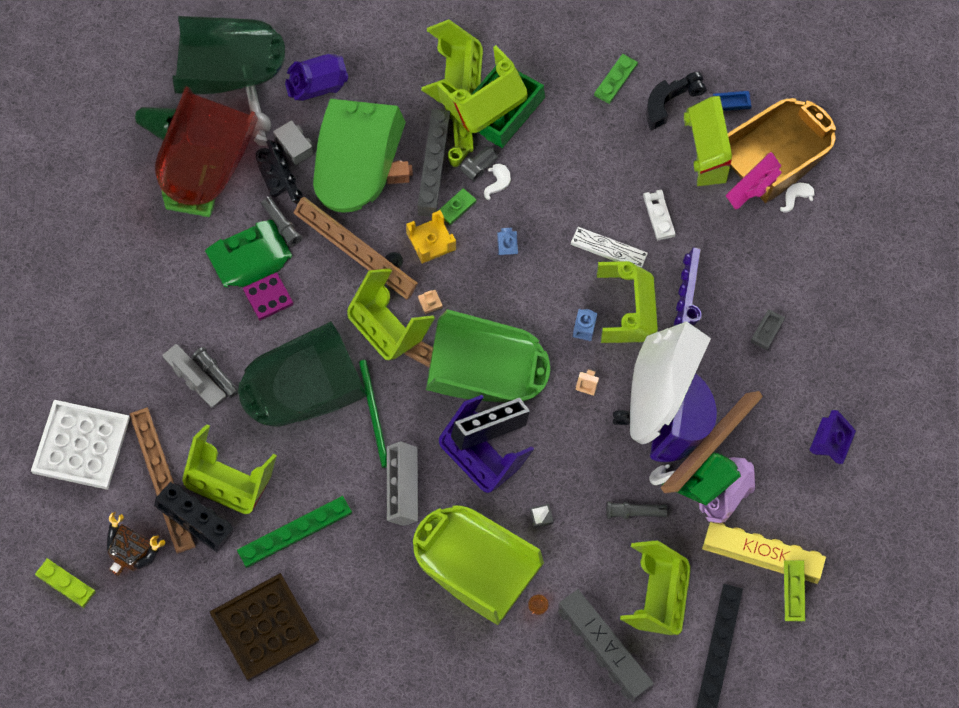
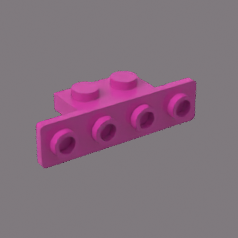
M772 152L768 153L726 194L727 199L735 209H739L749 198L762 196L766 193V188L777 181V177L782 173L779 170L781 164Z

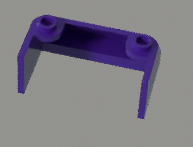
M482 395L463 402L440 435L439 444L482 491L489 493L496 490L515 474L533 452L534 448L531 446L516 454L508 453L502 458L486 441L461 451L451 438L454 422L477 414L475 410L484 398Z

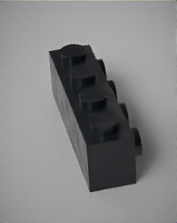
M519 397L454 422L451 438L461 451L525 427L530 410Z
M170 481L155 498L154 507L216 553L232 535L234 528L227 520L219 518L211 508L204 507L196 497L188 495L178 484H173Z

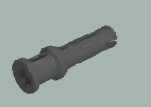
M267 197L268 202L264 199L261 204L279 227L278 232L285 237L287 245L293 247L300 243L302 236L295 231L293 223L286 220L271 197Z
M205 347L195 351L191 357L193 361L199 363L202 371L208 373L229 398L239 393V389L217 366V360L210 357Z
M607 501L606 516L607 519L611 517L627 519L629 516L666 517L667 505L629 504L627 501L623 503Z

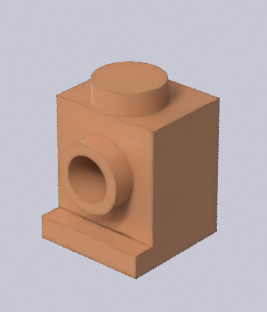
M395 161L392 163L387 177V184L408 183L409 176H413L412 165H408V161Z

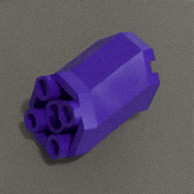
M326 54L302 62L295 61L287 70V74H290L289 79H286L285 86L288 96L300 101L327 93H337L348 80L343 57L335 54Z

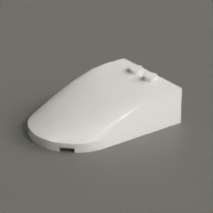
M688 322L648 335L639 352L634 367L631 389L630 435L632 439L640 444H646L660 435L662 426L664 424L669 425L673 420L710 342V337Z

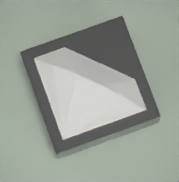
M549 504L529 509L534 528L554 524Z

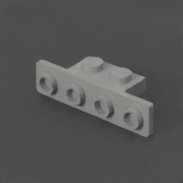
M177 344L162 355L173 368L174 373L179 378L182 377L189 389L195 390L211 408H214L226 398V394Z

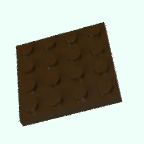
M281 573L209 611L248 682L319 643L317 635Z

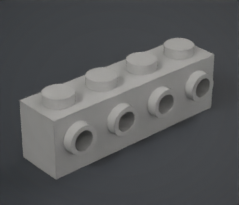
M401 441L387 446V521L406 526L418 522L417 447Z

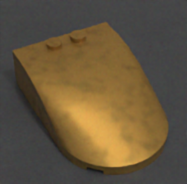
M796 98L781 100L728 133L732 154L730 167L742 179L768 153L772 152L781 164L779 170L782 173L777 177L776 182L766 188V193L760 196L765 203H768L800 180L830 152L836 140L835 125L826 111L810 101H796Z

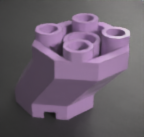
M729 458L737 465V471L741 473V477L708 505L705 506L699 503V509L702 513L705 512L708 515L706 519L709 522H726L742 498H747L750 493L754 492V466L751 462H747L745 458Z

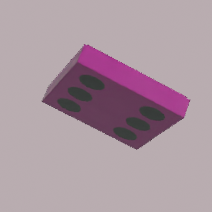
M277 272L243 288L259 321L293 306V301Z

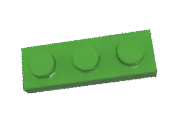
M622 54L595 91L594 96L610 104L634 71L638 62Z

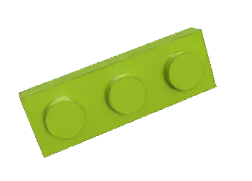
M48 558L35 573L36 577L82 608L86 606L96 593L94 589Z
M784 560L785 621H805L804 560Z

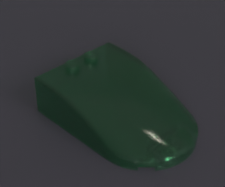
M178 16L180 39L176 76L173 75L172 78L175 94H215L262 84L277 75L284 64V41L271 25L263 21Z
M332 321L254 359L244 370L245 373L241 382H239L238 390L241 405L246 413L256 422L272 427L285 426L319 417L368 396L343 340Z

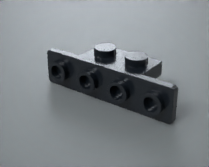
M269 139L266 143L272 156L258 165L268 191L275 198L287 190L292 202L298 204L303 194L296 186V178L289 170V162L282 154L283 149L281 145Z

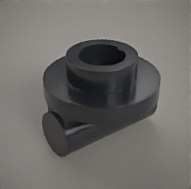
M390 252L385 257L397 268H400L403 264V258L399 252Z

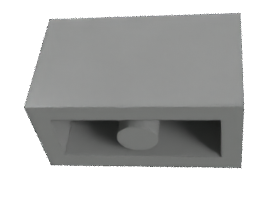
M292 120L273 131L274 140L281 145L283 152L294 166L313 155V143L309 138L303 136L300 126L295 125Z

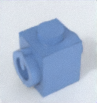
M501 228V232H497L498 255L518 254L517 231H512V228Z
M589 309L578 310L573 331L574 338L592 341L597 313Z

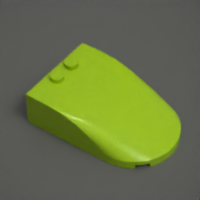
M452 506V508L442 510L440 508L433 511L418 525L413 538L414 554L422 570L458 600L496 625H499L544 564L540 549L477 511L464 506Z

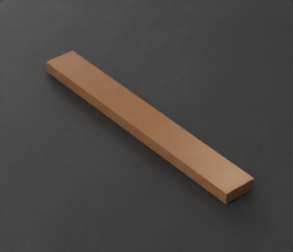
M305 197L300 199L294 211L295 215L367 270L391 269L392 272L386 284L406 300L411 297L418 285L416 281Z
M760 391L746 393L661 486L664 493L678 492L761 400L763 396Z
M147 407L129 414L158 496L170 481L173 484L174 482ZM163 513L176 553L195 548L191 533Z

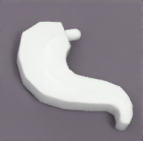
M495 164L493 168H488L489 172L493 171L497 181L485 188L484 196L487 200L491 199L490 194L502 191L509 186L511 181L510 172L505 165Z
M807 183L792 184L787 188L785 195L786 207H781L780 211L785 213L792 211L795 198L799 196L809 197L810 201H813L812 196L815 195L814 188Z
M661 465L652 471L649 477L650 482L653 485L665 483L675 471L666 473V469L670 468V465Z

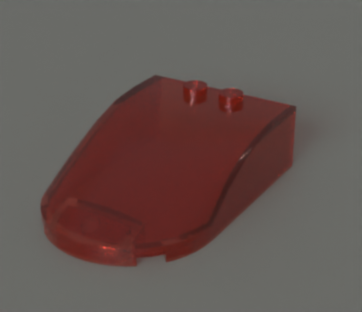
M186 86L155 162L156 178L163 192L173 201L188 206L203 205L217 198L227 186L248 146L258 121L256 113L251 111L250 115L200 97L193 94L191 89Z

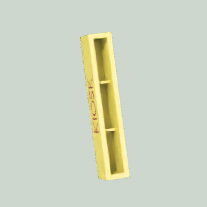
M710 522L702 548L706 551L784 574V560H804L805 581L818 584L826 559V556H822L820 552L802 550L797 545L789 546L777 539L769 540L760 534H749L741 528H729L723 523Z

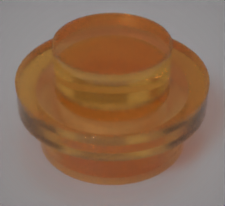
M543 595L532 596L528 603L530 611L536 615L545 613L549 605L548 600Z

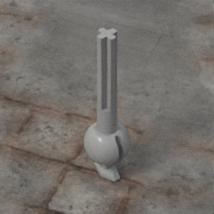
M251 65L247 67L242 66L251 114L246 120V129L250 135L255 137L254 141L259 146H268L266 134L271 129V121L267 115L261 113Z

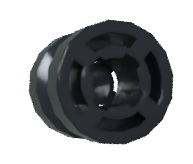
M693 72L685 77L691 97L705 94L707 89L703 83L702 73Z

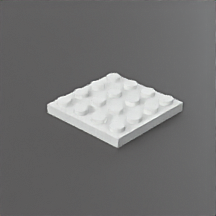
M54 400L31 469L32 474L108 490L130 420L129 415Z

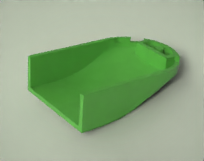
M330 99L318 138L313 179L314 191L325 207L336 212H354L362 209V206L368 202H373L380 195L385 186L406 123L398 106Z
M447 309L437 321L426 390L463 399H472L482 395L484 397L482 401L506 403L520 397L523 402H526L538 395L546 386L550 375L549 357L547 352L538 343L539 340L525 330Z

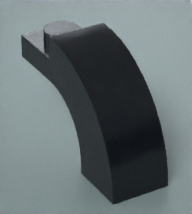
M685 78L674 80L670 85L666 80H663L652 90L646 110V119L651 131L667 123L668 114L664 108L666 102L687 92L688 82Z

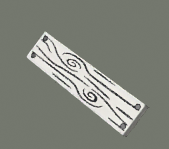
M580 227L577 228L571 241V245L616 262L629 261L641 268L648 254L645 251Z

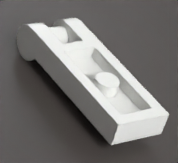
M656 190L655 193L651 194L649 192L643 193L657 241L675 237L676 234L664 200L663 191ZM658 200V204L653 205L652 201Z

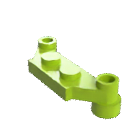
M450 112V119L453 121L455 148L449 150L448 160L453 167H458L470 152H473V136Z

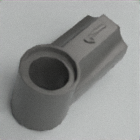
M486 147L474 158L466 159L462 163L460 170L475 182V179L479 176L481 177L484 171L498 159V156L492 148Z

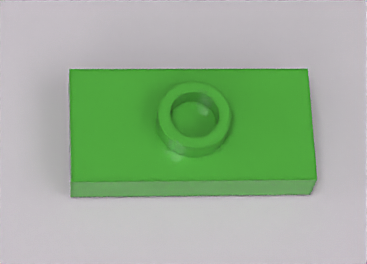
M464 188L439 209L444 216V221L452 225L476 203V199Z

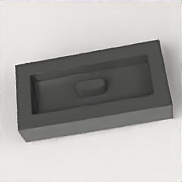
M768 309L753 335L751 343L768 351L785 317Z

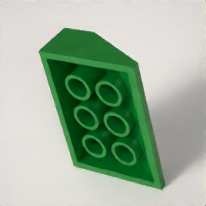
M496 66L471 95L500 77L496 71ZM519 71L518 73L527 89V99L479 131L488 141L501 148L507 144L545 99L544 85Z

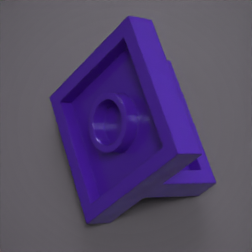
M831 410L829 418L822 417L810 447V452L816 455H828L835 463L843 464L856 430L838 410Z

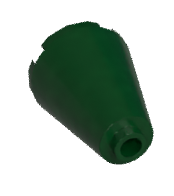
M141 107L135 113L138 125L170 145L178 144L182 139L179 138L182 131L186 132L187 114L181 109Z

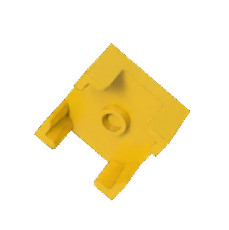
M441 210L432 213V220L417 227L415 226V221L406 224V233L422 264L456 250V239L453 234L449 235L444 225V216Z

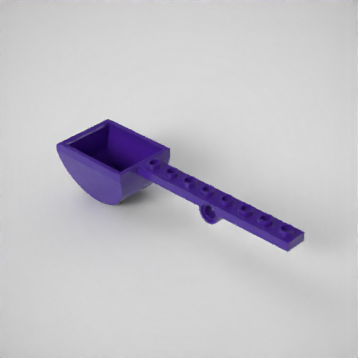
M694 247L689 253L685 254L683 259L685 268L681 273L683 281L678 291L680 300L676 306L678 314L673 326L684 322L695 326L702 316L701 310L697 306L692 305L700 249ZM696 373L675 417L669 425L664 424L660 430V435L652 440L650 458L654 461L672 462L688 456L710 434L715 426L717 409L714 397L707 384Z

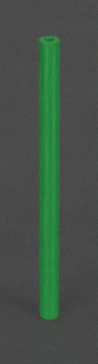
M361 360L359 364L382 468H387V452L367 360Z

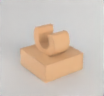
M431 290L418 296L425 314L443 308L436 290Z
M588 370L587 373L580 372L576 390L594 396L599 380L598 377L594 376L595 372Z

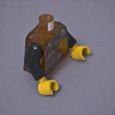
M113 512L109 516V521L112 524H110L107 534V551L109 557L114 560L109 570L119 576L125 567L134 572L136 569L152 564L159 552L158 548L163 547L165 541L161 540L157 544L159 536H154L149 540L123 524L119 526L118 523L123 521L124 516L122 514L119 515L117 521L114 517L116 512Z

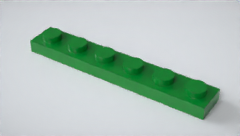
M341 496L237 549V552L245 567L248 568L351 515L352 511L345 498Z

